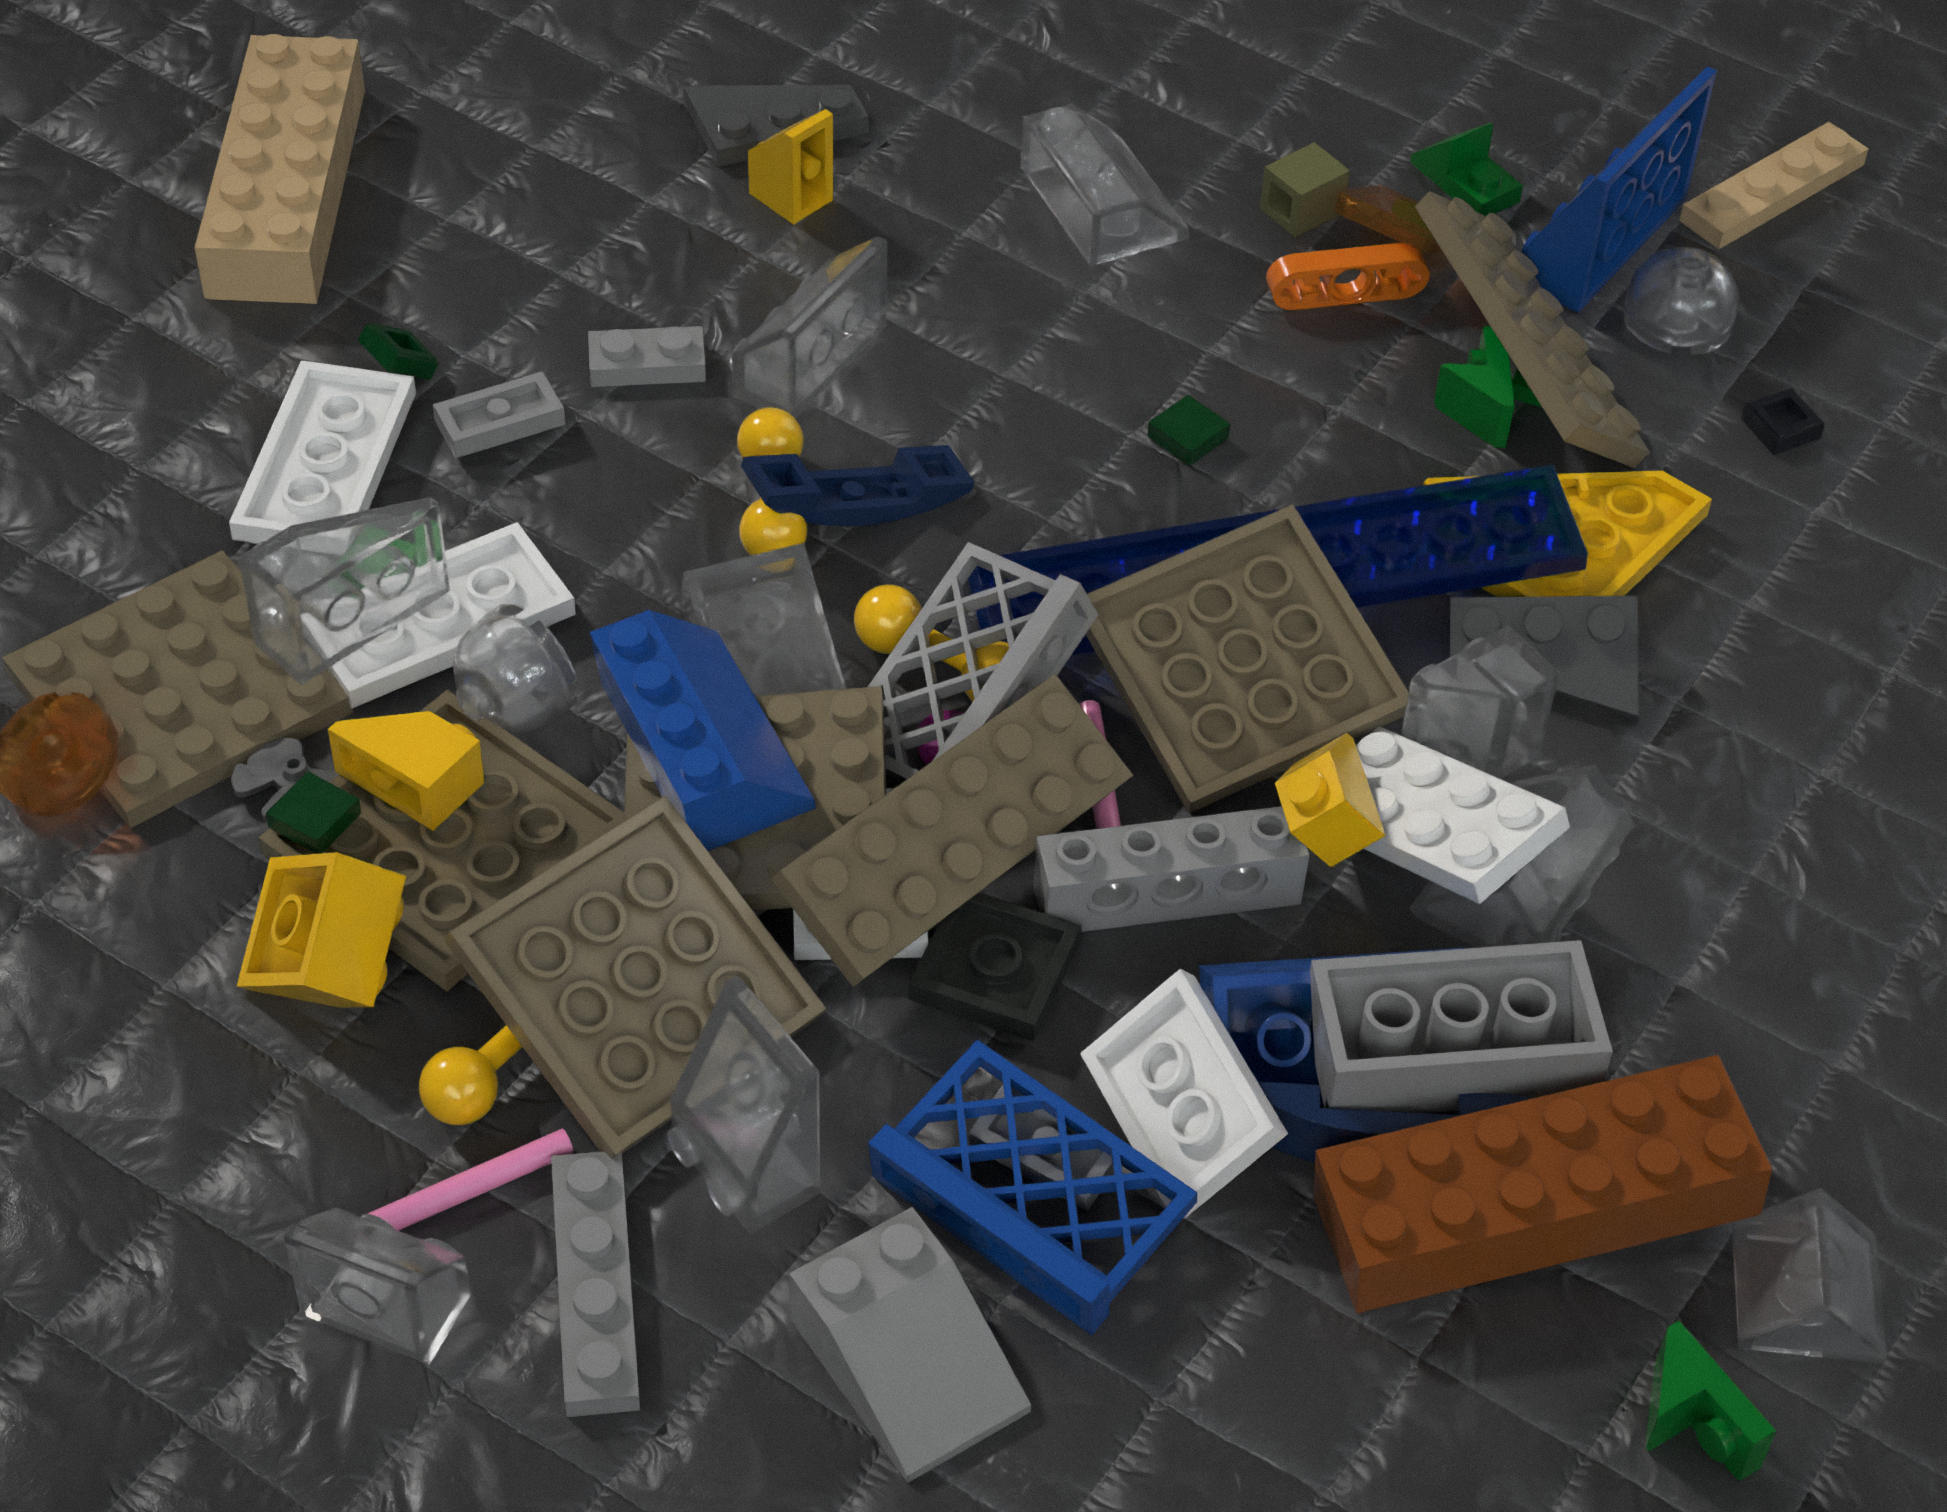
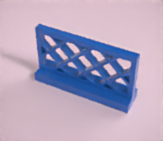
M979 1040L972 1044L894 1129L885 1124L868 1142L872 1176L1091 1336L1110 1315V1302L1197 1203L1198 1192ZM981 1067L1003 1082L1004 1098L963 1102L962 1086ZM1011 1087L1024 1096L1012 1097ZM955 1094L956 1103L946 1104ZM1044 1109L1057 1118L1059 1136L1017 1140L1014 1114ZM993 1114L1007 1116L1008 1142L968 1146L965 1119ZM950 1120L958 1121L960 1147L930 1150L914 1138L927 1123ZM1066 1125L1078 1134L1067 1135ZM1099 1149L1112 1157L1114 1175L1072 1179L1069 1152ZM1061 1153L1064 1180L1022 1184L1019 1156ZM1012 1159L1015 1186L985 1189L971 1179L970 1162ZM962 1163L963 1173L951 1164ZM1122 1166L1132 1173L1122 1174ZM1155 1188L1172 1200L1159 1216L1129 1219L1125 1191ZM1116 1192L1120 1220L1078 1224L1075 1196L1088 1193ZM1066 1197L1070 1225L1039 1228L1026 1218L1025 1201ZM1016 1202L1017 1211L1008 1206L1006 1203ZM1143 1234L1132 1246L1131 1235ZM1122 1237L1125 1255L1106 1276L1082 1258L1080 1241ZM1072 1242L1073 1251L1062 1243Z

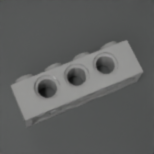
M1282 806L1043 835L1036 838L1033 887L1040 912L1082 925L1081 932L1293 906L1302 903L1309 852L1307 847L1290 833Z

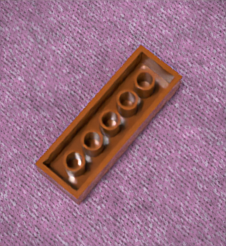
M1714 1055L1318 1149L1315 1153L1313 1197L1357 1314L1759 1216L1762 1214L1772 1167L1719 1055Z

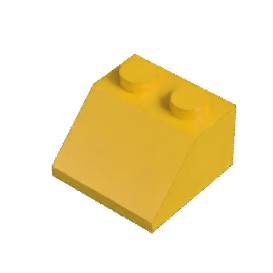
M338 852L270 857L237 987L339 1008L374 1007L376 996L382 990L387 977V964L385 960L392 932L398 925L403 913L404 901L402 892L406 876Z

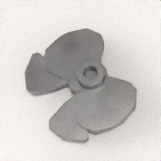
M283 737L268 742L257 749L248 758L247 765L242 763L235 765L231 783L236 797L241 798L263 791L270 786H276L278 792L262 808L263 820L267 822L266 812L307 771L328 782L339 774L333 770L311 769L304 758L303 746L300 741Z

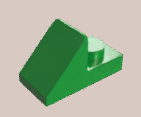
M1491 122L1455 134L1411 154L1410 163L1452 199L1458 197L1464 200L1475 212L1487 216L1489 213H1498L1520 202L1523 185L1488 156L1494 127Z
M1483 326L1479 349L1469 350L1467 364L1446 363L1441 365L1434 404L1442 413L1494 448H1506L1514 411L1509 354L1492 327Z
M1677 1321L1667 1327L1654 1364L1645 1449L1650 1451L1691 1426L1696 1432L1697 1439L1706 1454L1713 1460L1722 1462L1734 1477L1741 1481L1762 1467L1776 1434V1429L1682 1323Z

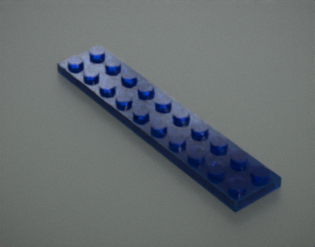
M1553 464L1295 507L1357 608L1586 569L1588 552ZM1281 509L999 556L1053 580H1056L1060 574L1081 583L1086 594ZM976 566L966 581L969 595L996 587L994 573ZM1005 578L1006 583L1011 582V580ZM1033 591L1009 599L1013 619L1034 613L1045 596ZM1000 603L973 611L978 631L1004 623ZM1086 634L1072 655L1095 652Z

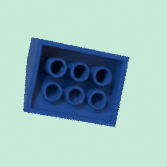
M1707 66L1642 128L1623 149L1615 148L1610 154L1605 167L1596 176L1590 174L1582 183L1578 194L1569 203L1562 202L1555 210L1550 222L1541 231L1535 230L1527 238L1522 253L1537 267L1538 274L1535 278L1541 287L1549 291L1562 306L1579 313L1686 200L1717 70Z

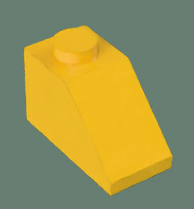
M826 109L785 128L748 150L749 194L793 225L833 201V114Z
M430 711L336 721L328 728L336 773L432 831L485 783L480 740L465 726L451 724Z
M1348 733L1343 734L1294 763L1275 782L1290 833L1330 867L1386 836L1354 739Z

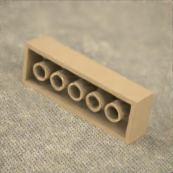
M278 34L250 36L195 244L204 299L317 304L365 93L358 39H338L331 36L320 38L287 37Z

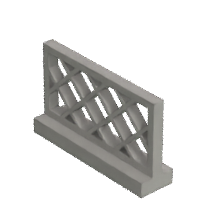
M968 542L868 685V687H882L883 700L885 699L884 718L889 717L892 738L885 740L886 775L901 782L906 781L918 772V770L910 767L908 764L907 749L937 740L939 752L933 759L934 761L1054 674L1058 675L1098 616L1081 583L1061 574L1056 580H1053ZM976 566L994 573L996 587L966 597L964 596L963 585ZM1005 578L1011 580V582L1006 583ZM1033 591L1045 596L1034 613L1013 619L1009 599ZM1000 603L1004 623L972 633L968 613ZM958 616L962 636L930 646L928 635L935 625ZM1007 639L1009 650L1000 663L979 670L975 649ZM965 653L969 673L937 683L934 662ZM923 666L927 687L896 697L894 685L901 674ZM972 689L974 701L965 714L945 720L941 699ZM930 703L934 724L903 734L899 713ZM895 754L896 760L889 757V755Z

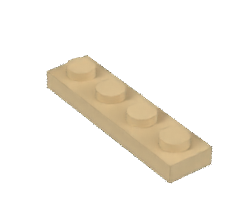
M1827 122L1683 204L1679 221L1717 249H1721L1864 166L1869 148L1849 136L1844 130Z

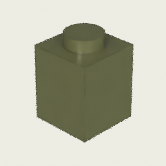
M1313 142L1265 166L1260 209L1296 238L1344 213L1350 170Z

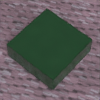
M366 323L358 338L362 346L387 372L431 380L439 365L437 358L408 330Z
M1186 395L1149 421L1147 437L1191 466L1229 439L1231 423L1190 395Z
M307 771L266 812L268 828L316 854H321L362 812L358 797Z

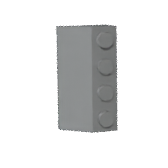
M1581 940L1311 960L1310 977L1315 1067L1324 1108L1407 1113L1455 1111L1459 1094L1527 1095L1529 1099L1604 1082L1613 1050Z

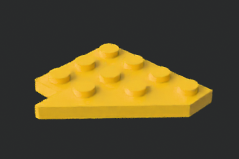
M1664 471L1428 478L1423 482L1420 497L1422 501L1451 517L1445 525L1429 538L1426 555L1496 597L1625 596L1708 516L1712 498Z

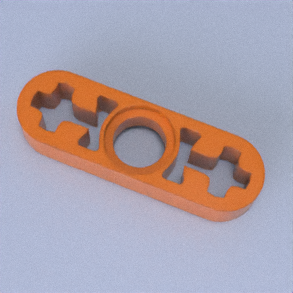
M1393 243L1288 254L1273 262L1266 274V280L1275 304L1285 310L1405 299L1422 291L1430 278V272L1421 250L1411 243ZM1350 269L1361 270L1360 275L1349 283L1340 284L1334 282L1338 275Z

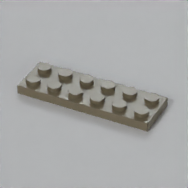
M1429 191L1415 206L1417 212L1562 439L1580 448L1635 468L1650 453L1638 435V432L1641 430L1639 422L1615 400L1611 393L1615 388L1614 384L1602 370L1591 363L1585 354L1589 350L1587 343L1575 330L1568 327L1560 316L1563 312L1562 305L1549 291L1542 288L1535 278L1538 274V269L1525 254L1516 249L1510 240L1514 236L1512 229L1496 214L1489 213L1487 216L1475 212L1468 203L1458 197H1454L1451 201Z
M1054 674L781 869L771 880L852 987H854L1036 850L1037 836L1057 834L1130 779L1133 774L1057 675Z

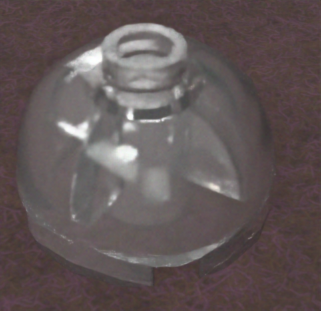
M1693 247L1666 248L1653 253L1635 270L1624 303L1626 309L1624 320L1627 328L1639 341L1658 351L1671 353L1672 346L1675 345L1691 347L1689 355H1701L1720 348L1731 337L1738 309L1739 292L1731 270L1716 256Z
M500 604L477 621L461 637L453 661L454 679L457 687L456 698L462 710L473 720L480 721L485 718L512 734L535 732L552 723L577 703L578 696L570 698L568 690L570 686L577 682L575 670L562 645L540 620L528 626L523 620L516 617L524 609L516 605Z

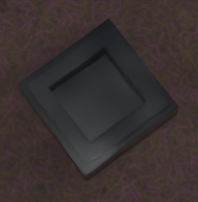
M1792 388L1745 404L1741 420L1773 455L1821 439L1825 423Z

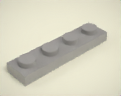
M604 1151L551 1156L566 1417L640 1411L622 1153L613 1159Z

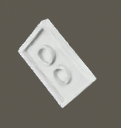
M1182 969L1175 972L1080 1053L1131 1146L1198 1192L1197 1203L1183 1219L1288 1134L1196 977ZM1157 1191L1165 1207H1167L1172 1200Z

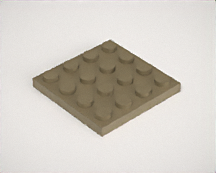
M1293 504L1087 594L1098 616L1087 631L1086 636L1189 814L1289 769L1294 763L1345 733H1348L1355 739L1412 713L1415 701Z
M223 550L2 657L7 676L130 829L231 777L235 765L239 763L247 765L248 758L264 744L283 737L300 741L354 713L353 708L350 707L347 694L335 677Z
M881 686L755 696L812 794L816 809L708 851L752 911L792 908L771 878L886 795L884 701ZM628 733L624 821L662 798Z
M446 690L419 712L430 711L451 724L463 725L480 740L485 783L432 831L339 774L329 783L358 797L362 813L323 853L338 852L406 876L402 892L404 901L403 913L398 925L392 932L389 949L445 991H449L468 975L465 968L445 943L449 932L623 823L624 812ZM272 829L267 830L258 837L261 853L268 859L270 857L316 854Z
M666 795L451 930L445 939V943L598 1150L600 1152L604 1151L611 1159L635 1146L817 1020L826 1011V1007Z

